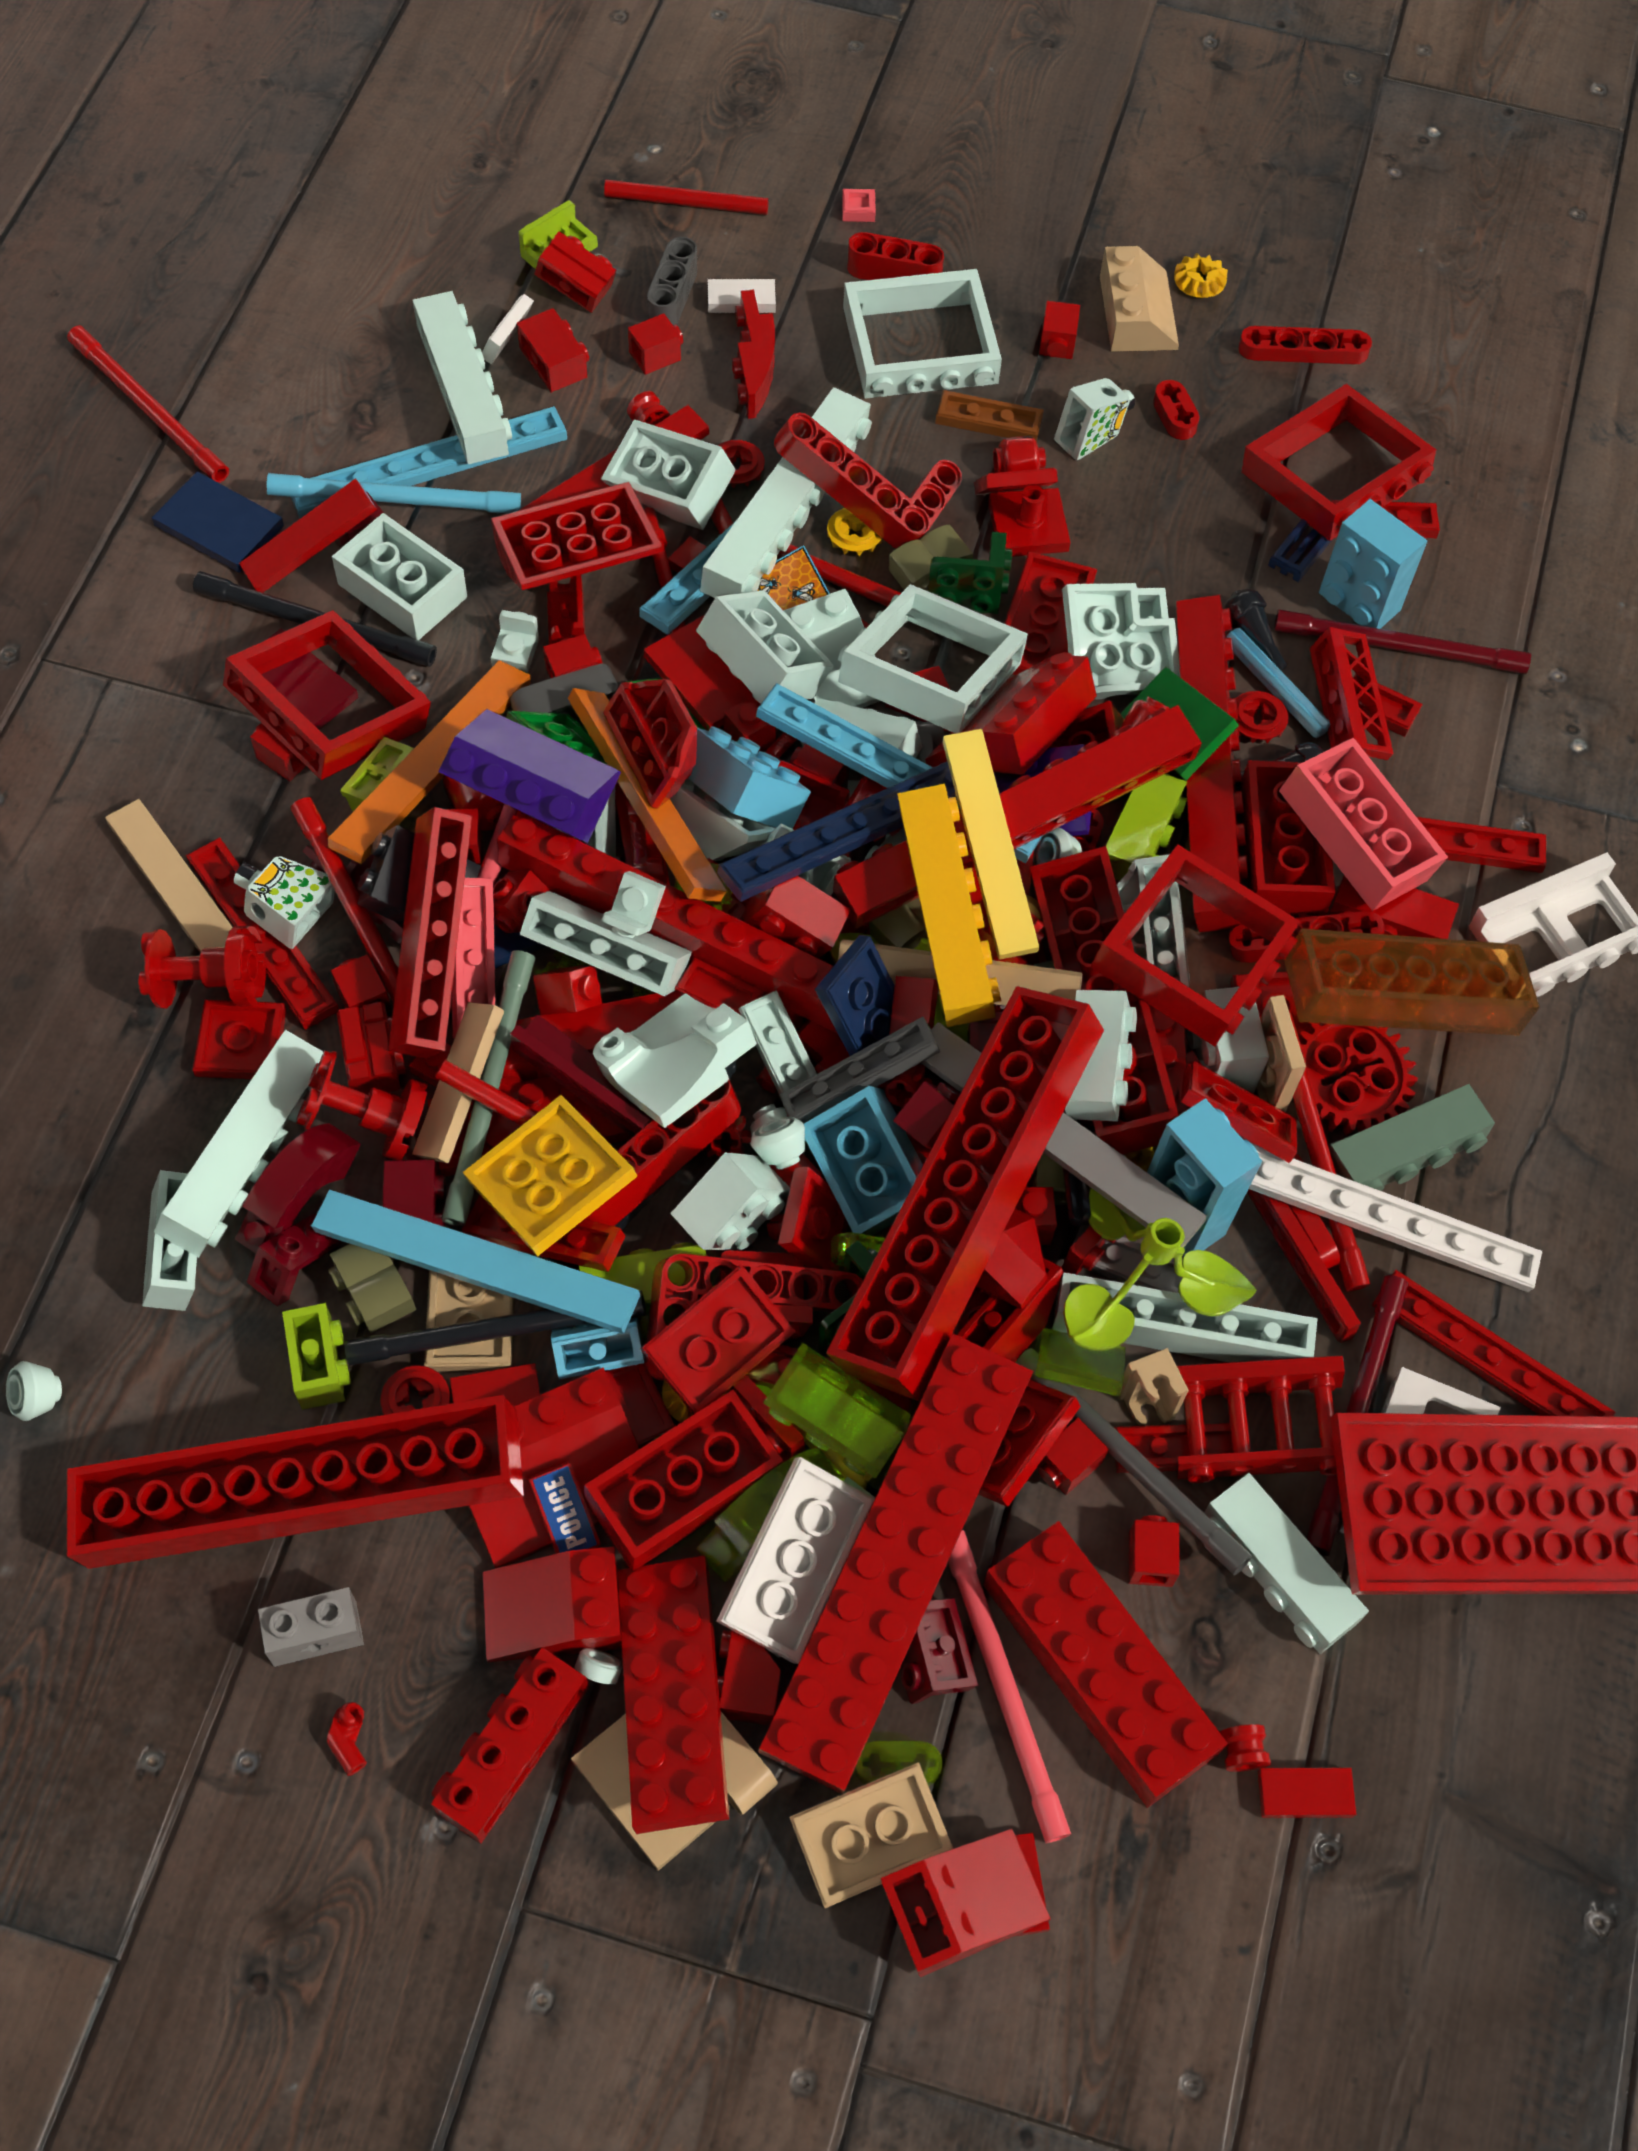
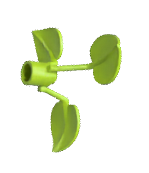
M1090 1189L1091 1217L1088 1221L1096 1233L1107 1240H1118L1126 1235L1127 1239L1133 1242L1144 1237L1140 1245L1143 1258L1113 1298L1105 1288L1095 1284L1080 1285L1071 1291L1064 1303L1063 1315L1068 1336L1076 1345L1089 1350L1103 1351L1120 1346L1127 1340L1133 1331L1135 1318L1128 1308L1119 1303L1149 1264L1165 1265L1174 1258V1272L1177 1276L1182 1277L1178 1285L1180 1297L1192 1310L1205 1316L1226 1314L1253 1297L1256 1293L1255 1287L1239 1270L1211 1252L1204 1250L1189 1251L1182 1259L1185 1249L1180 1246L1184 1241L1185 1235L1182 1227L1176 1221L1169 1218H1160L1144 1227L1094 1189Z

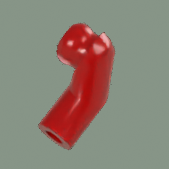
M347 1702L336 1710L326 1740L347 1776L354 1775L367 1764V1761L356 1746L364 1719V1710L356 1702Z

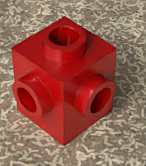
M531 870L509 871L504 878L500 879L493 886L494 924L507 933L520 932L531 898L547 891H552Z

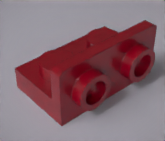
M954 1598L931 1600L902 1662L901 1681L907 1690L911 1704L921 1703L933 1695L965 1692L978 1686Z

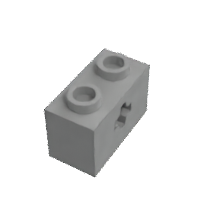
M349 1587L258 1609L264 1651L274 1667L364 1645L357 1602Z

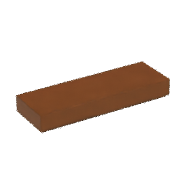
M943 390L935 424L1005 438L1032 436L1037 442L1044 410Z

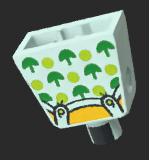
M1107 378L1071 388L1054 440L1076 461L1083 458L1118 435L1126 412L1135 406L1133 394L1129 390H1121L1114 382Z
M282 856L275 857L263 871L243 863L234 876V883L246 889L244 905L246 916L290 949H293L333 904L335 890L326 873Z

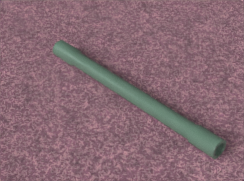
M515 950L511 952L499 1008L504 1010V1014L480 1078L497 1089L500 1087L511 1045L510 1033L516 1026L523 995L527 991L535 957L525 951ZM476 1100L473 1104L455 1177L449 1187L441 1218L443 1222L454 1226H466L474 1195V1187L467 1181L462 1172L481 1158L493 1114L492 1109Z

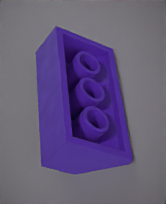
M488 709L454 737L438 771L455 781L586 843L589 842L621 774V771Z

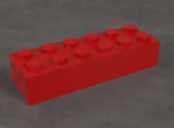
M1057 1521L988 1569L983 1586L1147 1808L1217 1757L1227 1746V1741L1060 1521Z

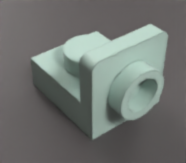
M502 610L499 616L501 629L491 656L492 667L500 660L528 673L539 641L537 618L524 612Z
M625 872L612 910L605 912L601 921L611 925V930L614 933L627 938H634L651 931L666 886L634 872Z

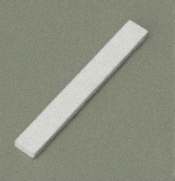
M1252 1143L1262 1163L1249 1187L1250 1190L1520 1290L1529 1292L1535 1288L1542 1255L1541 1250L1299 1160L1292 1159L1288 1163Z

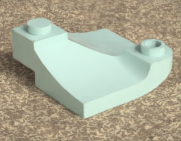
M1136 583L1066 584L1062 588L1068 653L1074 656H1088L1097 695L1094 700L1105 699L1115 695L1140 694L1165 666L1180 677L1175 618L1168 617L1165 588H1137Z
M685 993L636 1030L624 1033L617 1027L611 1033L602 1037L595 1045L593 1055L604 1077L623 1096L665 1128L726 1083L729 1078L725 1068L757 1043L748 1020L723 1003L715 1009L700 1003Z

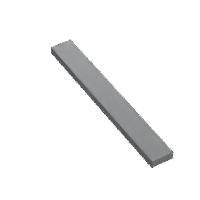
M938 1022L931 1031L940 1049V1053L921 1062V1064L962 1092L981 1052ZM1063 1112L1043 1153L1144 1227L1160 1218H1169L1179 1223L1185 1235L1180 1247L1184 1248L1206 1221L1207 1216Z

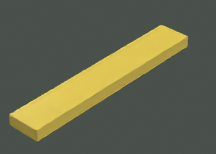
M977 729L943 736V746L998 960L1036 953L1039 950V944L983 730Z

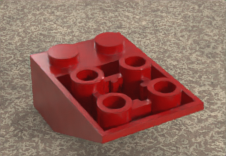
M1012 1829L923 1859L880 1878L920 1978L1051 1920Z

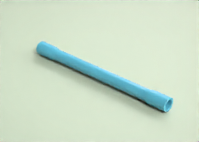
M268 473L267 495L329 498L351 481L304 478L300 475ZM360 482L375 502L476 509L504 514L513 513L521 509V493L502 491L479 492Z

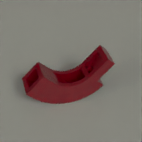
M330 1123L312 1127L292 1140L271 1161L248 1194L242 1206L248 1212L235 1240L256 1254L258 1246L292 1226L298 1213L314 1193L328 1183L345 1178L361 1144Z

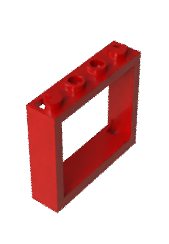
M1346 383L1245 446L1242 473L1299 518L1305 519L1308 525L1331 541L1338 536L1342 522L1369 499L1384 507L1391 501L1400 499L1408 490L1419 483H1425V479L1430 477L1434 470L1433 464L1437 449ZM1347 420L1402 462L1334 504L1280 462Z
M334 610L226 658L223 686L320 780L367 758L384 737L399 742L426 728L431 701ZM328 644L386 698L395 709L329 740L261 674Z
M1177 844L1103 941L1090 967L1215 1047L1226 1031L1232 1035L1235 1033L1245 1017L1239 1013L1242 1007L1248 1011L1251 1010L1263 992L1262 989L1257 987L1260 982L1266 985L1269 984L1280 967V964L1275 961L1279 956L1284 960L1287 958L1298 941L1292 934L1300 921ZM1174 882L1182 885L1271 942L1224 1009L1126 947Z

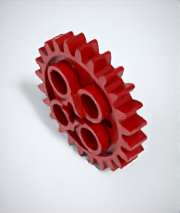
M1338 1010L1333 1019L1325 1013L1318 1020V1023L1313 1020L1310 1021L1305 1031H1301L1298 1034L1306 1072L1320 1120L1322 1121L1324 1118L1329 1120L1328 1128L1330 1132H1333L1338 1125H1343L1345 1136H1349L1355 1127H1357L1358 1132H1361L1404 1113L1409 1108L1406 1102H1409L1415 1096V1092L1410 1088L1418 1081V1077L1408 1073L1416 1066V1062L1404 1060V1056L1411 1050L1410 1047L1398 1048L1396 1043L1401 1035L1398 1033L1389 1037L1386 1034L1389 1025L1387 1022L1379 1028L1375 1027L1374 1015H1370L1363 1022L1360 1021V1015L1357 1010L1351 1014L1348 1020L1342 1010ZM1353 1044L1362 1047L1365 1054L1358 1052ZM1319 1057L1328 1060L1331 1064V1067H1326L1325 1065H1323L1319 1060ZM1375 1060H1379L1381 1062L1379 1064L1367 1066L1368 1063L1373 1062ZM1364 1068L1359 1075L1356 1073L1357 1070ZM1344 1071L1347 1073L1345 1076L1339 1078ZM1372 1079L1380 1081L1384 1089L1375 1086ZM1336 1080L1335 1083L1328 1086L1322 1085L1324 1082ZM1337 1092L1344 1093L1349 1098L1350 1103L1343 1101Z

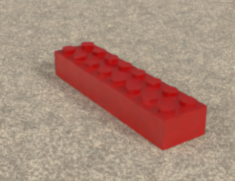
M1103 846L1030 866L1055 969L1081 972V990L1126 991L1130 1007H1136L1135 1032H1129L1128 1044L1132 1045V1064L1130 1069L1124 1068L1123 1081H1127L1128 1085L1126 1106H1120L1118 1121L1093 1120L1096 1135L1121 1154L1158 1146L1166 1125L1178 1117L1179 1114L1150 1006L1090 967L1101 944L1124 915L1107 848ZM1130 940L1126 947L1135 952L1132 940Z

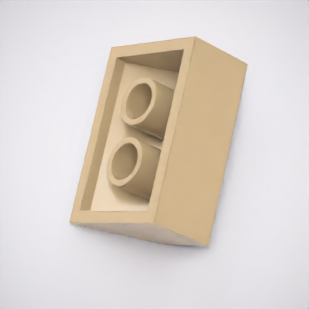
M1139 246L1105 247L1100 282L1111 352L1178 350L1179 343L1166 270Z

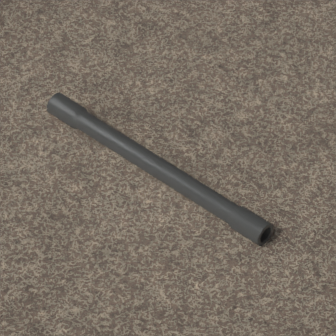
M1029 1348L1018 1358L1017 1364L1033 1371L1030 1378L1031 1381L1077 1398L1081 1407L1073 1419L1076 1420L1079 1417L1109 1449L1108 1453L1203 1542L1205 1548L1233 1575L1238 1574L1250 1562L1252 1555L1225 1529L1218 1527L1076 1393L1033 1348Z

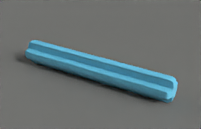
M1235 628L1226 635V638H1232L1234 654L1274 696L1282 701L1286 709L1314 738H1319L1328 731L1331 725L1329 720L1241 628Z

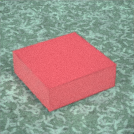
M842 189V221L875 222V189Z

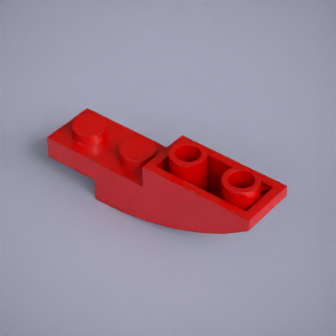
M754 289L740 291V305L735 306L737 327H743V331H740L741 342L738 343V357L732 358L734 379H740L741 384H737L739 405L746 406L748 419L756 418L764 405L773 380L775 364V324L773 313L759 314Z

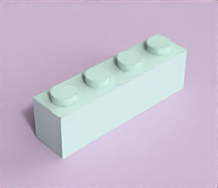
M550 891L531 898L520 935L662 996L675 991L676 985L686 970L692 951L647 932L634 938L620 936L611 930V925L601 921L602 913Z
M1250 1473L1246 1474L1209 1503L1204 1514L1218 1527L1225 1529L1252 1555L1250 1562L1241 1571L1248 1577L1254 1576L1265 1589L1264 1596L1269 1604L1276 1611H1283L1295 1625L1294 1631L1307 1647H1314L1319 1654H1322L1355 1627L1369 1612L1357 1596L1352 1595L1350 1588Z

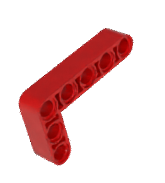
M794 413L774 439V446L783 458L895 549L907 542L920 540L962 481V473L955 463L945 459L939 460L920 480L908 497L805 413Z
M730 1080L667 1127H662L653 1119L617 1150L634 1168L637 1177L586 1217L585 1220L615 1226L734 1123L740 1115L741 1106Z
M675 1254L661 1260L656 1265L653 1273L647 1342L667 1326L663 1315L668 1306L677 1308L681 1314L713 1287L710 1282V1274L714 1268H719L725 1275H728L738 1265L742 1264L752 1278L756 1272L766 1277L768 1288L765 1294L773 1304L813 1306V1311L831 1313L843 1304L835 1297L834 1289L836 1284L843 1282L848 1287L849 1300L858 1292L863 1281L859 1276L850 1272L692 1254ZM672 1263L679 1264L685 1271V1281L681 1286L674 1285L668 1278V1269ZM797 1277L803 1278L809 1286L808 1295L804 1300L797 1297L793 1290V1284ZM645 1356V1365L648 1373L655 1379L666 1381Z

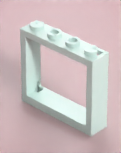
M977 269L846 282L844 284L843 309L864 398L951 390L999 383L1002 358ZM971 305L983 354L881 365L874 364L863 316Z
M910 584L900 595L896 594L892 598L890 605L883 612L879 611L876 614L873 622L867 628L863 627L859 631L856 639L850 645L846 644L842 648L838 657V661H841L838 682L953 733H960L1020 666L1028 634ZM906 621H910L987 654L990 657L961 689L955 692L878 659L873 655Z

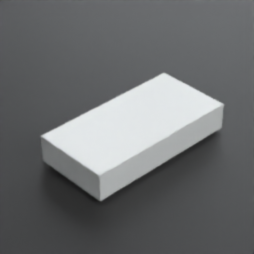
M708 279V313H735V306L740 305V291L752 289L755 292L759 313H776L775 279Z
M525 294L521 295L489 337L482 352L484 360L492 364L515 334L517 322L526 318L534 302Z

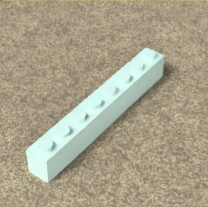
M833 387L812 418L855 452L858 440H864L870 431L872 421L868 417L871 404ZM782 457L704 564L700 591L713 598H716V596L757 591L763 574L769 575L771 573L780 550L785 552L788 549L793 538V532L797 527L801 529L809 516L810 508L812 505H819L825 491Z

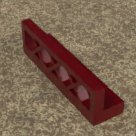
M538 1014L525 1029L517 1025L510 1033L514 1052L632 1137L653 1120L623 1096L604 1077L591 1052Z

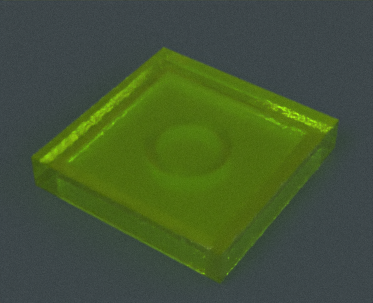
M1044 1328L1039 1342L1035 1375L1040 1378L1118 1396L1121 1394L1124 1383L1126 1347L1117 1346L1103 1351L1089 1350L1076 1345L1069 1338L1068 1333Z

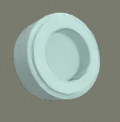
M586 1648L580 1651L574 1668L592 1681L603 1684H616L623 1665L618 1658L607 1652Z

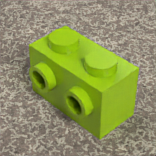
M326 1303L283 1311L293 1389L302 1410L345 1401L343 1386L350 1384V1375L346 1359L339 1360L337 1346L344 1345L340 1320L332 1321Z

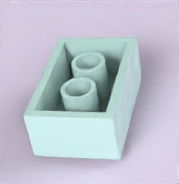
M384 513L332 556L338 585L416 640H420L467 598L464 570Z
M764 590L716 596L696 630L706 641L707 647L727 664L730 672L748 687L755 700L759 703L764 701L776 683L805 699H812L834 666Z

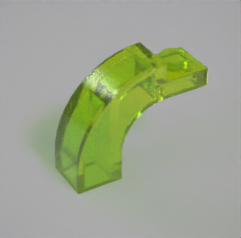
M818 1447L804 1451L774 1468L740 1495L714 1521L717 1526L696 1549L702 1556L706 1557L709 1565L724 1582L733 1579L742 1569L794 1458L801 1457L840 1480H845V1477Z

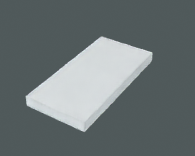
M801 1457L794 1458L716 1622L791 1663L799 1664L875 1499Z

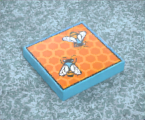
M804 545L776 560L769 575L763 574L757 590H764L782 610L830 594Z

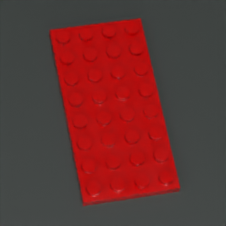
M1336 1413L1330 1417L1352 1595L1638 1594V1417Z

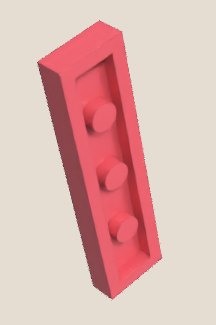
M465 878L452 984L453 1038L456 1037L468 1003L495 1005L493 879Z

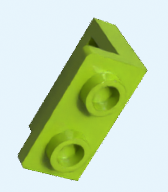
M570 200L553 208L534 222L527 224L518 233L521 257L535 269L540 255L549 246L558 231L567 237L574 236L578 238L589 252L598 247L597 236L576 219L575 205Z

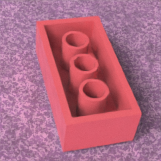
M1354 738L1297 765L1279 790L1372 911L1427 882L1448 858Z

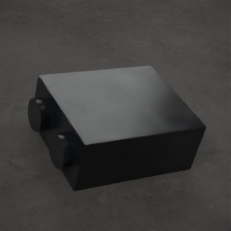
M396 825L384 834L380 833L372 845L371 854L374 855L371 867L363 872L359 880L357 889L361 891L357 904L404 926L415 833ZM467 859L465 878H477L481 865Z

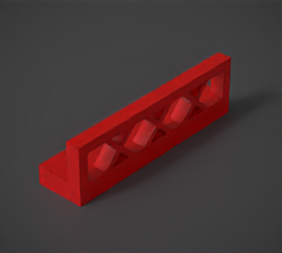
M1329 627L1310 647V653L1323 713L1331 724L1328 728L1331 748L1354 738L1368 757L1388 760L1394 753L1367 636L1362 633ZM1345 643L1356 646L1358 658L1346 648ZM1351 670L1363 679L1364 688L1352 677ZM1358 699L1370 709L1371 718L1359 707ZM1365 729L1377 740L1378 745L1367 743Z

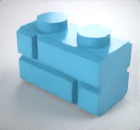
M638 1317L630 1318L624 1334L592 1323L552 1329L551 1342L559 1379L589 1374L600 1368H604L606 1371L644 1363V1353L640 1350L643 1342Z

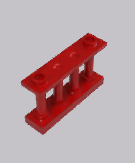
M1343 1356L1177 1366L1189 1390L1184 1399L1190 1454L1189 1456H1178V1479H1188L1191 1483H1207L1212 1481L1214 1477L1243 1476L1248 1473L1259 1475L1320 1471L1322 1475H1337L1330 1417L1335 1414L1332 1391L1335 1388H1342L1345 1373ZM1309 1390L1311 1393H1314L1321 1448L1295 1449L1288 1394L1292 1391ZM1266 1392L1267 1395L1271 1396L1277 1450L1251 1452L1245 1397L1249 1393ZM1223 1395L1228 1400L1233 1453L1207 1454L1201 1401L1205 1396Z

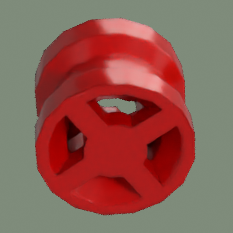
M644 391L636 395L627 407V414L632 421L635 419L651 425H656L670 416L665 406L660 405V400L656 394L651 391Z
M1240 1725L1220 1731L1228 1743L1226 1746L1228 1755L1224 1759L1226 1771H1252L1271 1765L1270 1755L1263 1747V1740L1266 1738L1263 1725Z

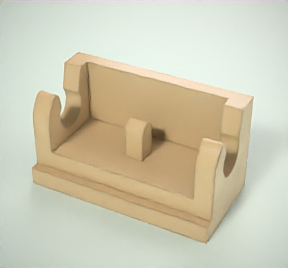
M1168 1348L1128 1363L1116 1394L1119 1400L1124 1399L1134 1421L1140 1426H1146V1416L1141 1412L1142 1405H1153L1157 1416L1165 1424L1175 1420L1189 1390Z

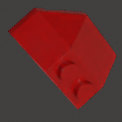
M660 679L636 683L622 682L603 713L651 807L658 809L677 794L684 781L690 777L696 765L697 726L672 681Z
M1014 1209L976 1286L1023 1309L1048 1278L1035 1219L1020 1210Z
M1043 1258L1048 1279L1023 1309L976 1286L953 1334L1016 1362L1046 1327L1063 1275L1062 1267Z

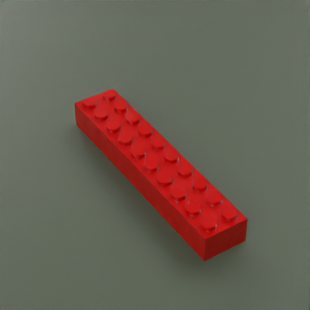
M1019 986L1015 987L826 1352L847 1375L914 1400H919L1104 1032L1102 1025L1089 1004Z
M952 1333L758 1751L759 1754L841 1794L845 1791L1032 1376V1370Z
M504 1395L68 1468L67 1557L88 1569L523 1497L517 1410Z

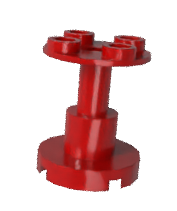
M234 926L228 933L225 947L204 948L200 956L176 957L172 939L165 930L156 929L153 932H145L141 938V949L145 956V971H141L139 974L138 984L142 995H150L151 1001L157 1008L167 1009L174 1000L177 981L201 980L207 988L227 987L230 999L236 1006H257L259 1003L256 1001V998H262L266 981L265 953L257 952L255 943H262L260 934L252 926Z
M324 1050L319 1063L315 1064L308 1083V1086L312 1088L307 1100H304L300 1107L296 1124L304 1126L303 1129L309 1130L321 1104L360 1118L358 1126L386 1135L383 1157L401 1161L409 1145L403 1144V1139L414 1136L425 1104L427 1084L410 1079L401 1097L374 1087L371 1088L369 1094L330 1081L337 1052Z

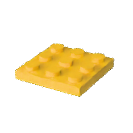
M562 1095L462 1172L467 1181L537 1257L637 1177L634 1168Z

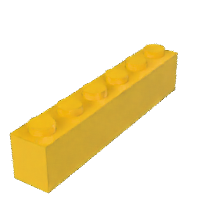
M945 783L897 793L946 1026L952 1027L995 1018L994 1003L1001 1001L997 978H988L986 965L993 964L988 940L980 941L978 929L984 928V921L980 903L972 905L969 894L976 892L972 868L964 869L961 857L968 856L964 832L956 833L954 822L960 821L956 797L948 798Z

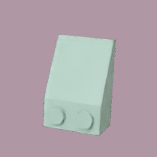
M634 419L601 480L609 486L630 482L639 502L654 508L659 513L675 521L703 530L736 469L720 446Z
M846 588L783 610L834 665L814 697L810 699L811 702L814 703L817 698L863 708L880 701L838 682L841 661H838L839 654L846 644L850 645L856 639L859 631L864 627Z

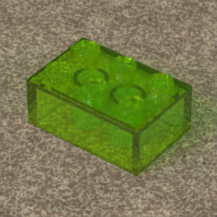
M804 1343L800 1345L763 1402L770 1407L768 1412L777 1421L787 1426H791L794 1423L807 1432L806 1438L812 1444L825 1451H828L829 1448L833 1449L845 1457L843 1462L852 1471L863 1476L869 1473L875 1478L905 1435L911 1414L855 1377L847 1375L840 1367Z

